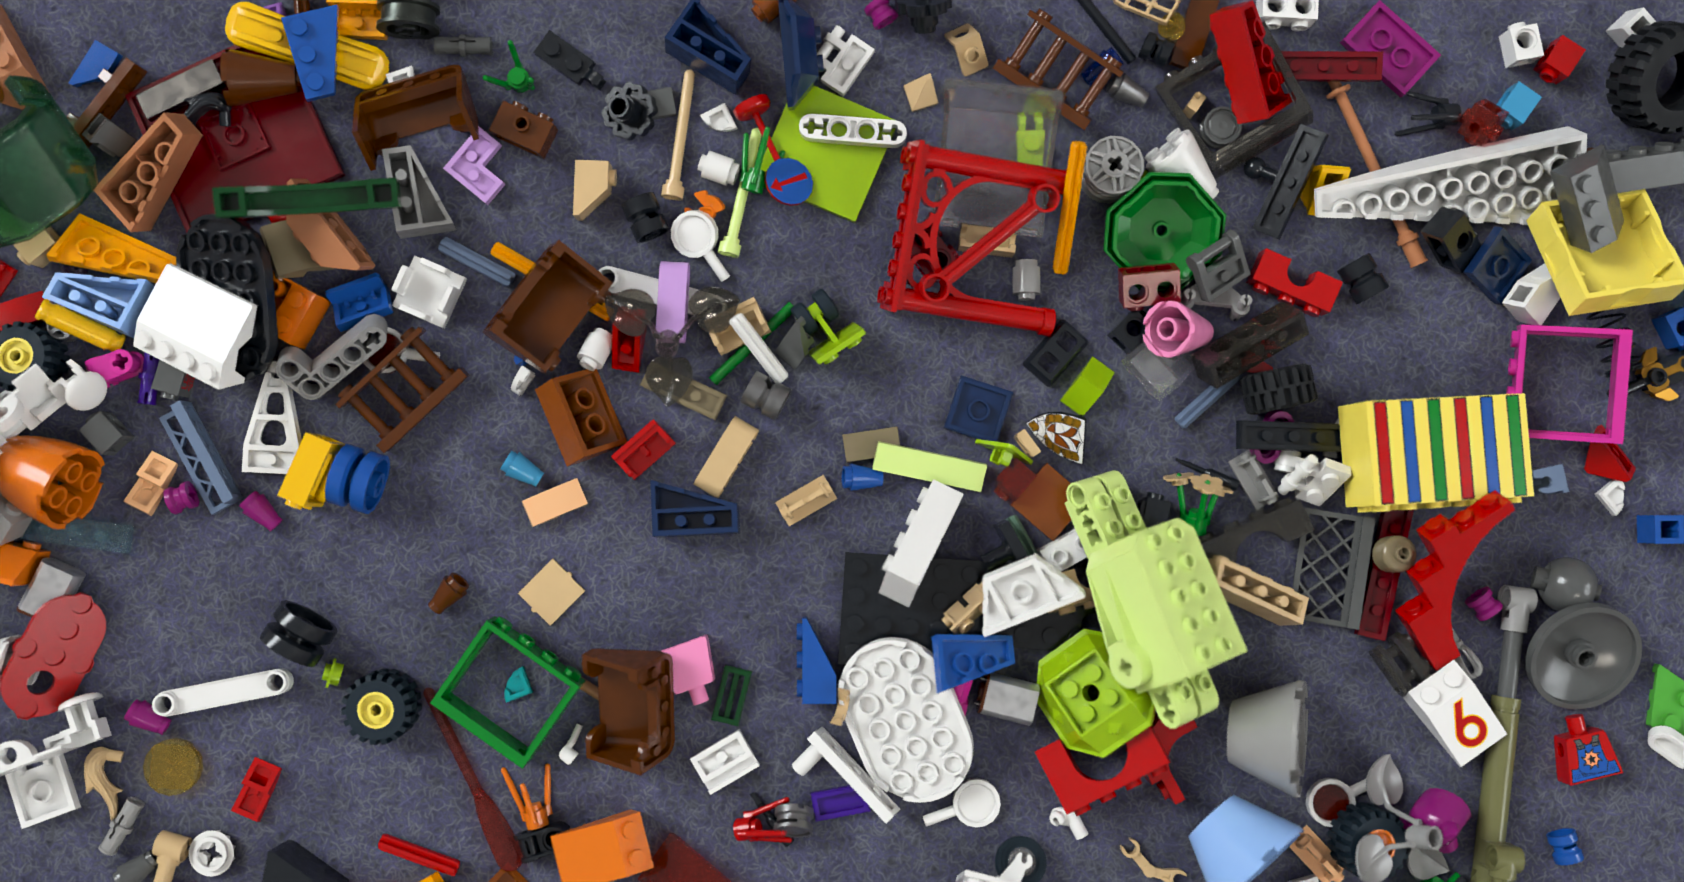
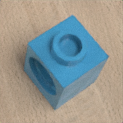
M1518 81L1507 88L1489 115L1495 119V123L1501 128L1513 130L1526 121L1542 97Z

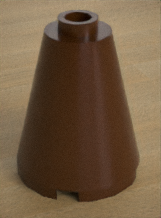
M224 49L225 52H222L220 75L221 81H225L228 90H223V94L229 106H240L300 92L302 85L295 63L234 49Z

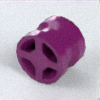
M873 0L865 7L864 12L872 18L875 30L884 28L898 17L896 9H892L889 5L890 0Z
M189 481L182 482L177 488H166L163 492L166 506L174 515L182 513L185 508L193 509L199 506L200 501L196 489Z
M1487 586L1478 589L1465 600L1468 608L1474 609L1476 612L1475 616L1479 621L1490 619L1503 608V604L1500 600L1494 599L1492 590Z

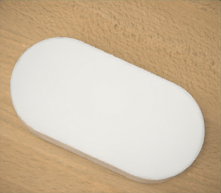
M1655 726L1651 728L1648 732V745L1675 766L1684 769V736L1668 726Z

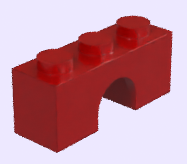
M1267 248L1258 253L1250 272L1251 275L1248 276L1246 283L1253 286V291L1263 295L1273 294L1278 297L1277 301L1288 306L1298 305L1304 308L1303 312L1312 317H1319V315L1323 316L1330 313L1342 286V281L1316 271L1309 275L1304 286H1297L1289 280L1287 274L1292 259Z

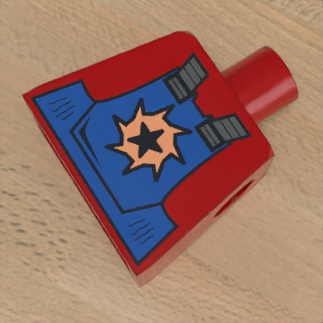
M1573 714L1565 717L1569 732L1554 735L1558 781L1572 786L1623 773L1617 756L1603 729L1592 726L1586 727L1583 714Z

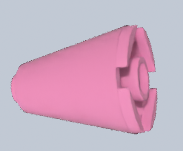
M1177 301L1157 303L1149 309L1143 321V325H1145L1143 340L1147 348L1155 355L1165 358L1176 357L1210 343L1214 335L1213 326L1208 320Z

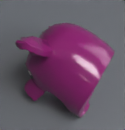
M1429 788L1413 804L1409 816L1421 819L1422 825L1438 827L1443 836L1442 845L1438 850L1442 853H1451L1458 848L1457 836L1471 818V811L1463 799L1454 793L1444 789ZM1403 818L1399 819L1403 822V828L1406 830L1413 825Z

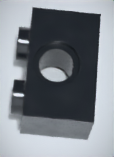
M1442 206L1420 232L1439 265L1462 274L1482 245L1478 240V234L1470 225L1469 217L1465 212L1460 209L1452 210Z

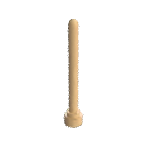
M690 69L685 71L670 176L666 180V184L662 185L661 197L678 201L683 200L684 187H682L680 177L695 73Z

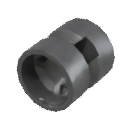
M756 371L740 402L754 410L758 407L761 408V414L775 421L781 413L792 389L779 382L772 384L770 377Z

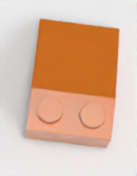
M630 809L550 836L561 882H610L654 868L640 811Z

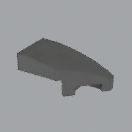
M802 316L793 324L775 350V353L794 370L802 364L809 353L808 348L815 342L813 337L805 332L803 326L806 324V321Z

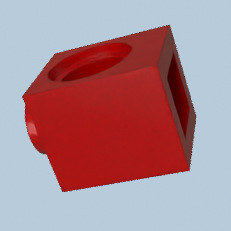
M1561 35L1549 44L1544 52V56L1540 58L1533 70L1539 73L1543 81L1558 84L1569 77L1586 49L1566 36Z

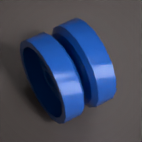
M351 444L344 445L335 456L327 476L325 486L327 502L341 507L350 504L352 510L370 514L376 508L383 495L390 471L389 457L372 451L366 455L364 448Z

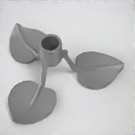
M1391 754L1381 756L1373 763L1367 774L1366 790L1368 797L1374 805L1384 804L1386 810L1411 822L1413 825L1407 828L1405 832L1407 842L1388 844L1384 847L1382 838L1376 834H1367L1360 839L1356 848V868L1362 882H1381L1387 878L1393 867L1392 858L1387 852L1401 848H1410L1407 852L1409 855L1406 862L1410 873L1415 878L1426 880L1449 872L1450 870L1442 852L1438 850L1443 842L1441 830L1436 826L1422 825L1421 819H1415L1392 807L1391 804H1396L1401 799L1403 782L1397 767L1392 761Z

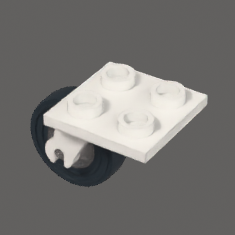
M1025 836L1011 837L1003 842L997 850L995 856L997 877L964 870L957 875L955 882H1040L1046 871V855L1042 847L1035 840Z

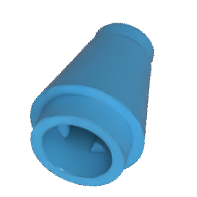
M514 451L510 452L500 470L506 473L505 476L535 487L544 474L521 452L517 454Z

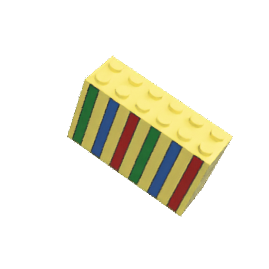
M1525 393L1365 401L1338 406L1342 464L1351 467V476L1344 482L1346 507H1357V512H1381L1470 506L1494 490L1512 503H1522V497L1534 496Z

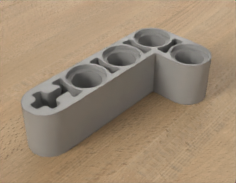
M377 314L366 316L313 360L297 347H285L279 352L276 374L303 398L309 400L318 399L384 346L387 339V321L384 317ZM348 347H357L359 350L352 351ZM285 362H292L296 366H289ZM333 363L338 365V367H330L327 364ZM313 380L316 381L317 384H310L307 381Z

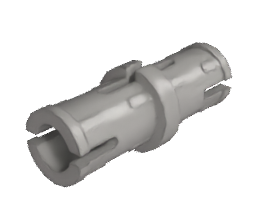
M132 796L127 797L116 819L111 820L109 824L110 829L98 847L99 851L109 856L117 854L125 837L133 831V824L145 806L142 800Z

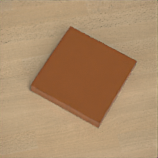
M1045 463L1010 506L1047 538L1054 541L1071 521L1065 506V502L1068 501L1066 490L1071 483L1048 463Z

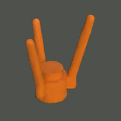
M545 764L544 806H542L540 801L531 803L526 785L522 783L520 789L526 805L524 806L507 769L502 767L501 772L520 811L522 821L526 823L527 830H536L549 824L548 816L553 814L551 807L550 764Z

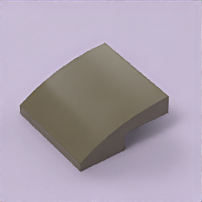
M286 220L260 227L259 231L264 245L271 255V265L276 279L304 277L309 271L334 270V268L321 267L311 259L310 252L303 243L293 236V231L286 223Z

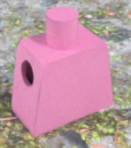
M706 634L661 650V652L672 656L674 693L677 695L689 691L693 706L708 701L709 697L704 685L715 680L708 635Z

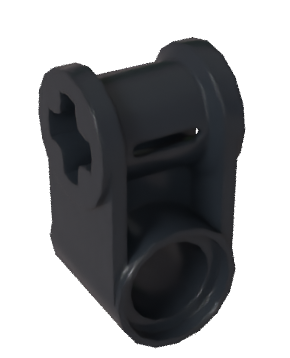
M559 821L536 830H525L515 834L514 840L518 841L523 856L521 863H529L553 854L554 851L550 839L551 832L557 831L560 833L571 829L570 826L565 822Z

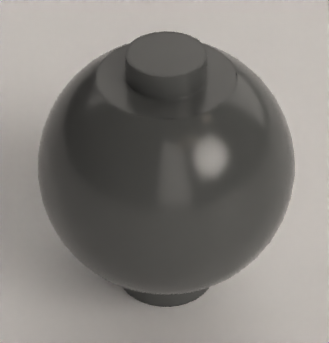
M1571 557L1554 559L1544 568L1535 566L1530 582L1531 588L1538 589L1542 601L1555 611H1560L1576 604L1593 602V600L1598 601L1602 591V585L1598 584V578L1594 570L1587 563Z

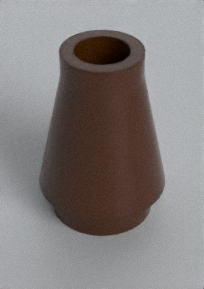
M453 572L449 576H445L428 606L435 613L442 614L445 609L467 594L466 590L469 588V584L457 573Z

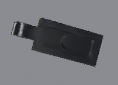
M550 30L534 50V54L579 86L586 80L598 90H601L606 83L603 79L604 77L593 70L596 64L592 59Z

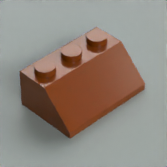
M585 369L555 377L535 389L567 467L587 461L620 447L627 442L597 369L594 371Z

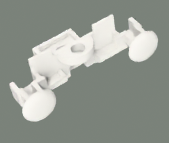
M70 359L66 363L74 375L67 380L61 377L54 383L35 363L11 382L17 388L13 392L4 390L0 393V447L8 442L6 439L17 436L25 428L32 431L66 402L73 409L80 411L91 410L98 406L104 400L107 393V383L104 377L96 372H85L80 365Z
M101 693L83 694L59 705L58 712L65 711L70 728L43 739L45 751L38 753L32 744L20 739L0 744V777L4 775L6 777L22 829L81 808L63 753L112 736L106 717L98 718L93 702L103 698ZM10 747L17 753L14 763L6 755ZM43 762V765L29 770L26 768V765Z

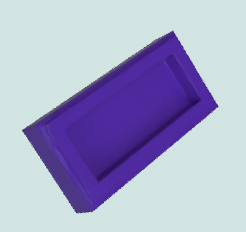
M850 785L811 792L816 822L871 812L870 806Z

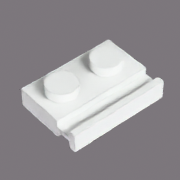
M740 729L690 758L700 778L708 788L710 795L760 765Z

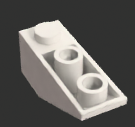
M1544 263L1517 280L1502 302L1519 322L1542 325L1560 299L1546 264Z

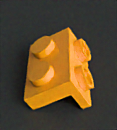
M326 0L329 6H339L338 35L350 39L388 40V35L376 29V22L381 19V11L377 9V0Z

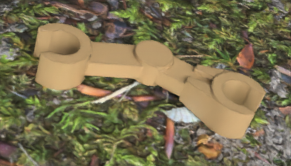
M1129 837L1130 841L1135 845L1132 852H1126L1124 847L1120 845L1121 852L1126 857L1133 858L1148 878L1155 877L1165 882H1174L1173 878L1176 874L1187 876L1180 868H1159L1150 864L1141 854L1140 845L1134 838Z

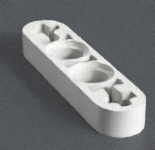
M807 114L799 122L800 135L803 139L810 142L898 148L903 145L907 135L904 124L896 120ZM813 121L815 122V127L823 128V122H828L826 127L827 136H822V129H815L813 134H808V129L804 128V126H808L809 122ZM836 123H842L846 126L847 132L842 137H836L832 134L831 127ZM864 125H869L874 129L875 133L872 138L863 139L859 135V129ZM879 126H883L882 132L890 133L892 128H897V133L902 134V136H897L896 141L891 140V136L882 134V140H877Z

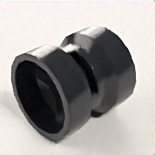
M1149 31L1138 57L1143 60L1150 59L1154 61L1155 65L1163 68L1173 50L1175 42L1168 39L1161 40L1157 34Z

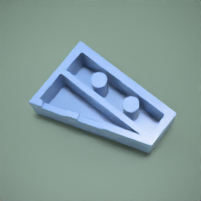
M55 272L42 298L50 300L49 302L64 306L121 334L134 338L137 319L155 286L147 279L137 278V280H130L111 276L110 278L85 274Z

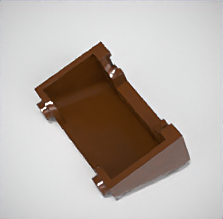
M557 240L542 253L482 333L540 372L546 373L547 370L552 372L561 361V358L558 356L560 353L559 349L590 308L597 303L602 305L611 294V291L608 289L613 282L563 242Z
M594 648L582 654L584 674L592 678L598 676L600 724L591 729L585 738L586 758L641 776L667 758L674 747L672 656L668 653L654 650Z

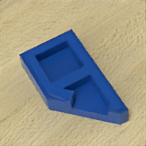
M95 40L68 83L77 88L83 84L95 81L101 82L102 80L97 77L100 72L105 68L110 73H113L123 56Z

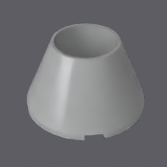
M1302 680L1232 700L1227 727L1228 762L1295 798H1299L1302 791L1300 776L1304 777L1307 749L1308 709L1305 707V698H1308L1306 681Z

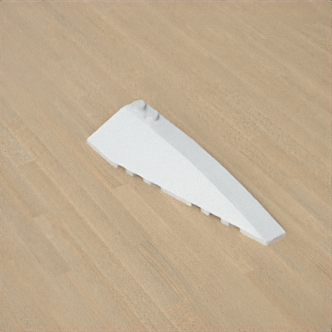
M1567 126L1437 154L1341 180L1314 189L1315 216L1321 218L1352 219L1353 217H1361L1375 220L1377 218H1389L1391 220L1414 219L1415 221H1430L1443 206L1452 210H1462L1468 215V221L1472 223L1496 222L1498 224L1520 223L1521 225H1528L1526 220L1542 202L1558 200L1550 171L1563 165L1564 159L1576 158L1577 154L1586 153L1587 133Z

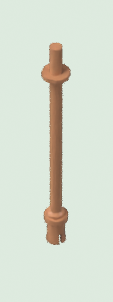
M1328 82L1332 92L1326 95L1327 99H1336L1369 172L1381 169L1347 97L1346 92L1351 88L1350 84L1342 86L1341 82ZM1405 219L1392 220L1399 234L1397 237L1398 241H1396L1397 246L1402 247L1410 268L1428 261L1418 242V232L1414 233L1413 230H1410Z

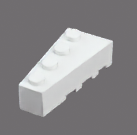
M934 479L929 489L923 487L917 499V502L920 503L918 510L912 509L905 524L909 526L907 532H900L894 544V547L898 548L895 555L889 554L882 567L886 574L879 590L880 594L908 608L910 607L918 586H920L930 562L941 543V539L944 537L961 502L963 493Z

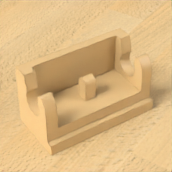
M961 223L958 251L965 252L995 227ZM1018 231L988 255L1012 258L1016 251L1015 239Z
M754 297L703 320L712 342L717 347L721 356L745 345L729 323L730 319L738 313L744 314L760 337L771 333L762 309Z

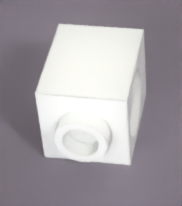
M1525 22L1512 24L1507 27L1508 30L1499 36L1505 68L1531 64L1544 56L1537 23L1526 25ZM1517 39L1523 43V48L1518 45Z

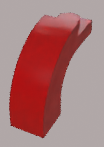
M1156 713L1152 727L1169 756L1170 749L1175 741L1197 728V725L1192 720L1177 728H1169L1162 723L1158 713ZM1169 763L1166 764L1168 770L1154 778L1150 773L1144 775L1151 785L1160 781L1156 786L1164 800L1169 798L1175 805L1186 800L1170 771Z

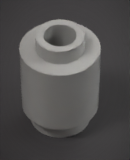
M1035 259L1016 260L1015 267L1012 268L1013 295L1018 296V300L1021 301L1035 300V296L1041 294L1038 261Z

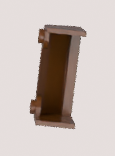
M449 65L374 87L359 93L355 97L352 134L371 171L376 170L377 156H383L382 149L397 147L399 139L450 124L453 130L460 132L470 131L473 140L479 139L478 117L460 65Z

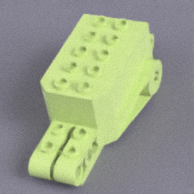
M1113 470L1071 483L1066 490L1068 501L1065 502V506L1088 558L1086 574L1105 645L1109 653L1110 670L1115 680L1125 688H1135L1137 694L1148 691L1160 720L1169 728H1177L1215 710L1219 705V697L1207 669L1248 650L1194 527L1180 518H1176L1146 529L1127 482L1119 471Z

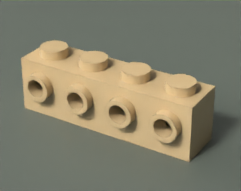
M1213 555L1212 558H1207L1227 602L1279 626L1303 625L1309 600L1308 597L1295 592L1290 587L1274 582L1269 577L1261 576L1248 567L1240 566L1230 561L1227 557Z

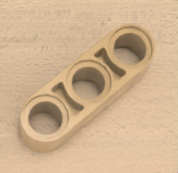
M735 416L697 476L694 485L711 496L719 498L724 491L723 488L727 486L738 468V463H741L752 445V440H755L758 435L759 429Z

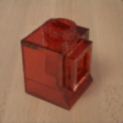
M1015 457L1011 461V466L1005 467L994 480L997 484L993 492L1005 502L1008 499L1014 502L1037 475Z

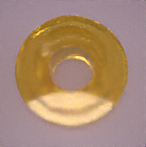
M1174 12L1167 26L1159 23V34L1168 40L1180 38L1186 28L1184 17L1180 13ZM1166 14L1162 19L1165 20L1168 14Z

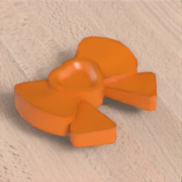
M707 190L694 193V196L704 206L699 208V210L708 213L713 219L718 212L725 209V205L720 198L711 194L708 195ZM689 207L684 209L685 212L693 210Z

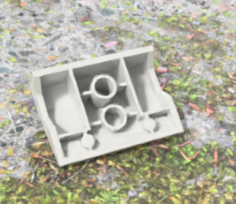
M166 264L137 319L133 346L218 390L244 383L245 378L235 371L238 350L252 337L257 305L173 264Z

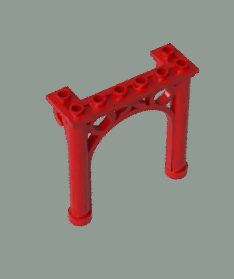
M925 140L907 142V147L904 146L902 148L900 163L904 164L903 170L908 171V174L903 176L901 186L905 194L903 203L900 202L897 209V219L900 220L899 230L894 232L892 239V248H895L894 260L890 259L887 275L891 276L890 282L884 281V285L880 286L878 290L877 302L880 303V308L891 312L905 310L1036 331L1038 335L1051 336L1056 323V312L1054 309L972 297L960 292L952 284L950 285V295L941 302L927 301L921 297L918 290L919 284L914 281L912 273L914 271V264L920 259H924L929 263L933 271L932 273L942 271L937 254L938 228L947 206L962 190L981 182H991L1031 189L1038 184H1051L1063 196L1067 169L1061 170L929 146V144H925ZM925 169H931L930 172L925 174ZM945 172L970 176V178L953 186L950 177ZM933 177H938L943 181L946 194L937 202L931 201L926 195L928 181ZM1042 188L1039 190L1042 192H1049V190L1046 188ZM920 201L927 207H936L934 213L928 212L927 217L917 223ZM929 227V229H928V234H927V232L924 231L923 229H926V228ZM914 235L921 239L922 249H927L928 254L916 253L911 256ZM937 277L929 279L925 290L930 288L937 280L939 282L940 279ZM906 282L911 288H906ZM926 291L928 296L932 298L938 297L936 292Z

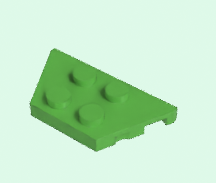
M1655 663L1652 668V672H1655L1653 689H1650L1649 693L1650 708L1647 711L1646 725L1651 728L1655 726H1668L1684 736V681L1662 665Z

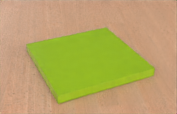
M813 86L795 110H788V105L786 104L771 139L778 154L784 150L785 156L783 158L799 161L810 172L813 188L810 196L804 202L856 223L888 148L806 141L800 135L799 122L807 114L894 119L817 86ZM811 121L804 128L808 129V134H813L815 129H822V136H827L826 127L828 122H823V128L815 127V122ZM836 123L831 127V132L836 137H842L846 134L847 128L842 123ZM869 125L862 126L858 131L863 139H870L875 133L874 129ZM879 126L877 140H882V134L890 135L892 139L896 128H892L890 133L882 132L883 126ZM768 147L760 170L765 172L771 163L774 162Z

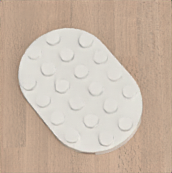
M887 637L874 640L862 646L846 663L838 688L850 690V700L845 722L868 774L885 792L889 791L902 797L905 801L930 802L945 797L953 792L964 780L970 768L974 750L972 732L954 688L937 694L933 653L917 642L904 638ZM838 700L840 705H844L843 701Z

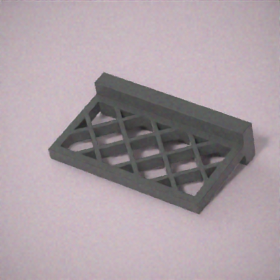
M1304 508L1292 589L1298 593L1300 587L1303 591L1301 594L1306 595L1315 607L1314 610L1305 615L1304 621L1359 630L1376 518ZM1309 515L1321 516L1328 526L1314 534L1308 526ZM1327 517L1336 518L1337 520L1331 523ZM1342 520L1354 521L1353 533L1343 539L1334 526ZM1331 529L1340 542L1327 551L1317 537ZM1308 532L1311 538L1306 541V535ZM1352 538L1351 547H1349L1346 542ZM1314 540L1323 551V554L1310 562L1304 554V549L1306 545ZM1343 545L1349 552V560L1339 567L1330 553ZM1327 557L1336 570L1322 578L1313 565ZM1304 559L1307 565L1302 568V562ZM1345 567H1347V574H1346V575H1345V573L1342 571ZM1311 568L1320 581L1306 590L1300 582L1301 573ZM1339 572L1345 580V587L1335 594L1325 581ZM1323 584L1332 597L1318 606L1309 593ZM1343 594V601L1341 603L1338 597ZM1335 600L1341 608L1340 621L1328 619L1322 608ZM1319 612L1323 618L1315 617L1312 615Z

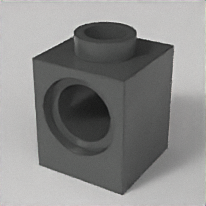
M99 411L91 414L85 420L86 424L79 429L101 455L114 456L134 438L132 433L111 412Z

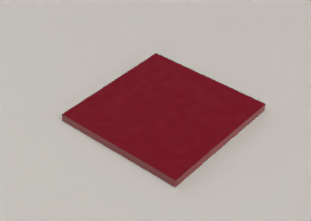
M236 45L227 48L277 59ZM225 50L125 95L142 135L157 120L150 122L146 118L136 95L210 59L216 62L220 70L221 55ZM226 86L215 92L223 94V90H228ZM300 87V92L240 106H232L231 126H219V111L211 110L200 117L196 128L200 131L202 137L170 197L186 232H188L191 227L190 223L203 215L215 213L212 188L287 185L291 178L308 179L311 184L331 183L346 175L312 101L307 102L303 89ZM189 104L172 113L184 114ZM254 217L241 218V219L246 222V221H248V220H250V219H252V218H254Z

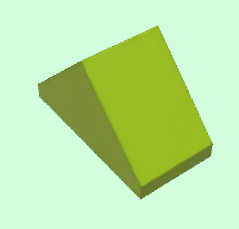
M1092 356L1060 399V402L1078 415L1084 416L1103 394L1115 372Z

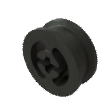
M377 0V9L381 11V19L376 22V29L379 32L400 39H432L435 36H439L440 28L436 25V17L440 15V7L435 2L430 0Z

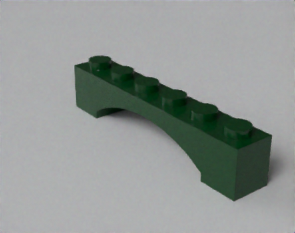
M396 177L318 184L212 188L215 217L220 219L402 208L399 179Z

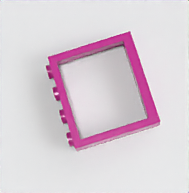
M1518 325L1516 331L1511 332L1510 346L1515 347L1514 359H1509L1508 375H1513L1512 386H1507L1506 394H1522L1527 335L1613 339L1606 434L1528 429L1529 438L1623 444L1633 330Z

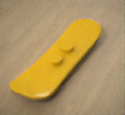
M238 2L231 7L225 25V33L229 41L236 46L295 63L281 17L285 16L250 2ZM338 35L336 80L363 90L381 86L386 79V74L389 73V59L386 54L376 46Z

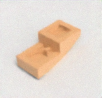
M151 451L136 473L139 479L124 499V502L152 517L163 497L164 490L168 488L177 470L178 464Z
M577 478L522 501L532 527L588 504Z

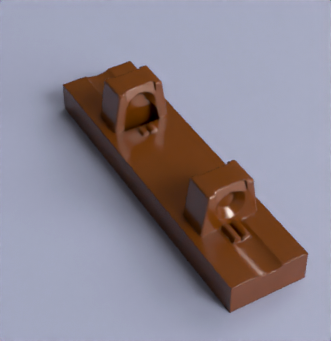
M127 57L114 73H110L104 68L97 77L106 84L80 117L75 116L71 112L68 113L63 121L71 129L58 146L67 153L81 159L92 145L82 133L98 113L111 120L127 100L125 95L134 91L147 74V71Z

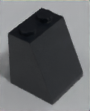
M287 840L268 851L262 882H349V879L294 840Z

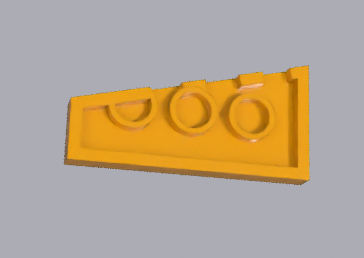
M81 213L77 215L46 254L48 260L52 262L133 279H147L152 283H157L166 264L176 266L175 256Z

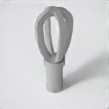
M1452 628L1457 648L1467 657L1474 669V673L1471 674L1461 656L1456 658L1455 661L1470 679L1477 678L1483 672V665L1476 654L1464 645Z

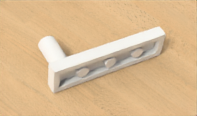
M823 726L807 738L811 745L792 763L793 769L799 775L804 776L824 757L885 823L900 810Z

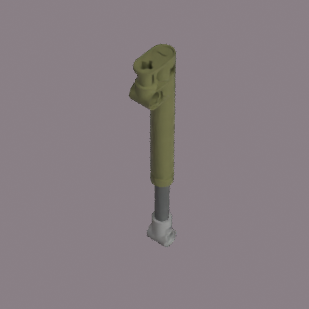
M1503 585L1497 596V600H1500L1503 604L1500 629L1504 630L1497 695L1491 694L1490 705L1492 706V712L1507 735L1485 750L1470 882L1516 881L1517 873H1521L1525 866L1523 850L1506 842L1520 718L1519 710L1521 709L1522 700L1516 698L1523 634L1528 633L1529 614L1535 611L1538 603L1537 592L1532 588Z

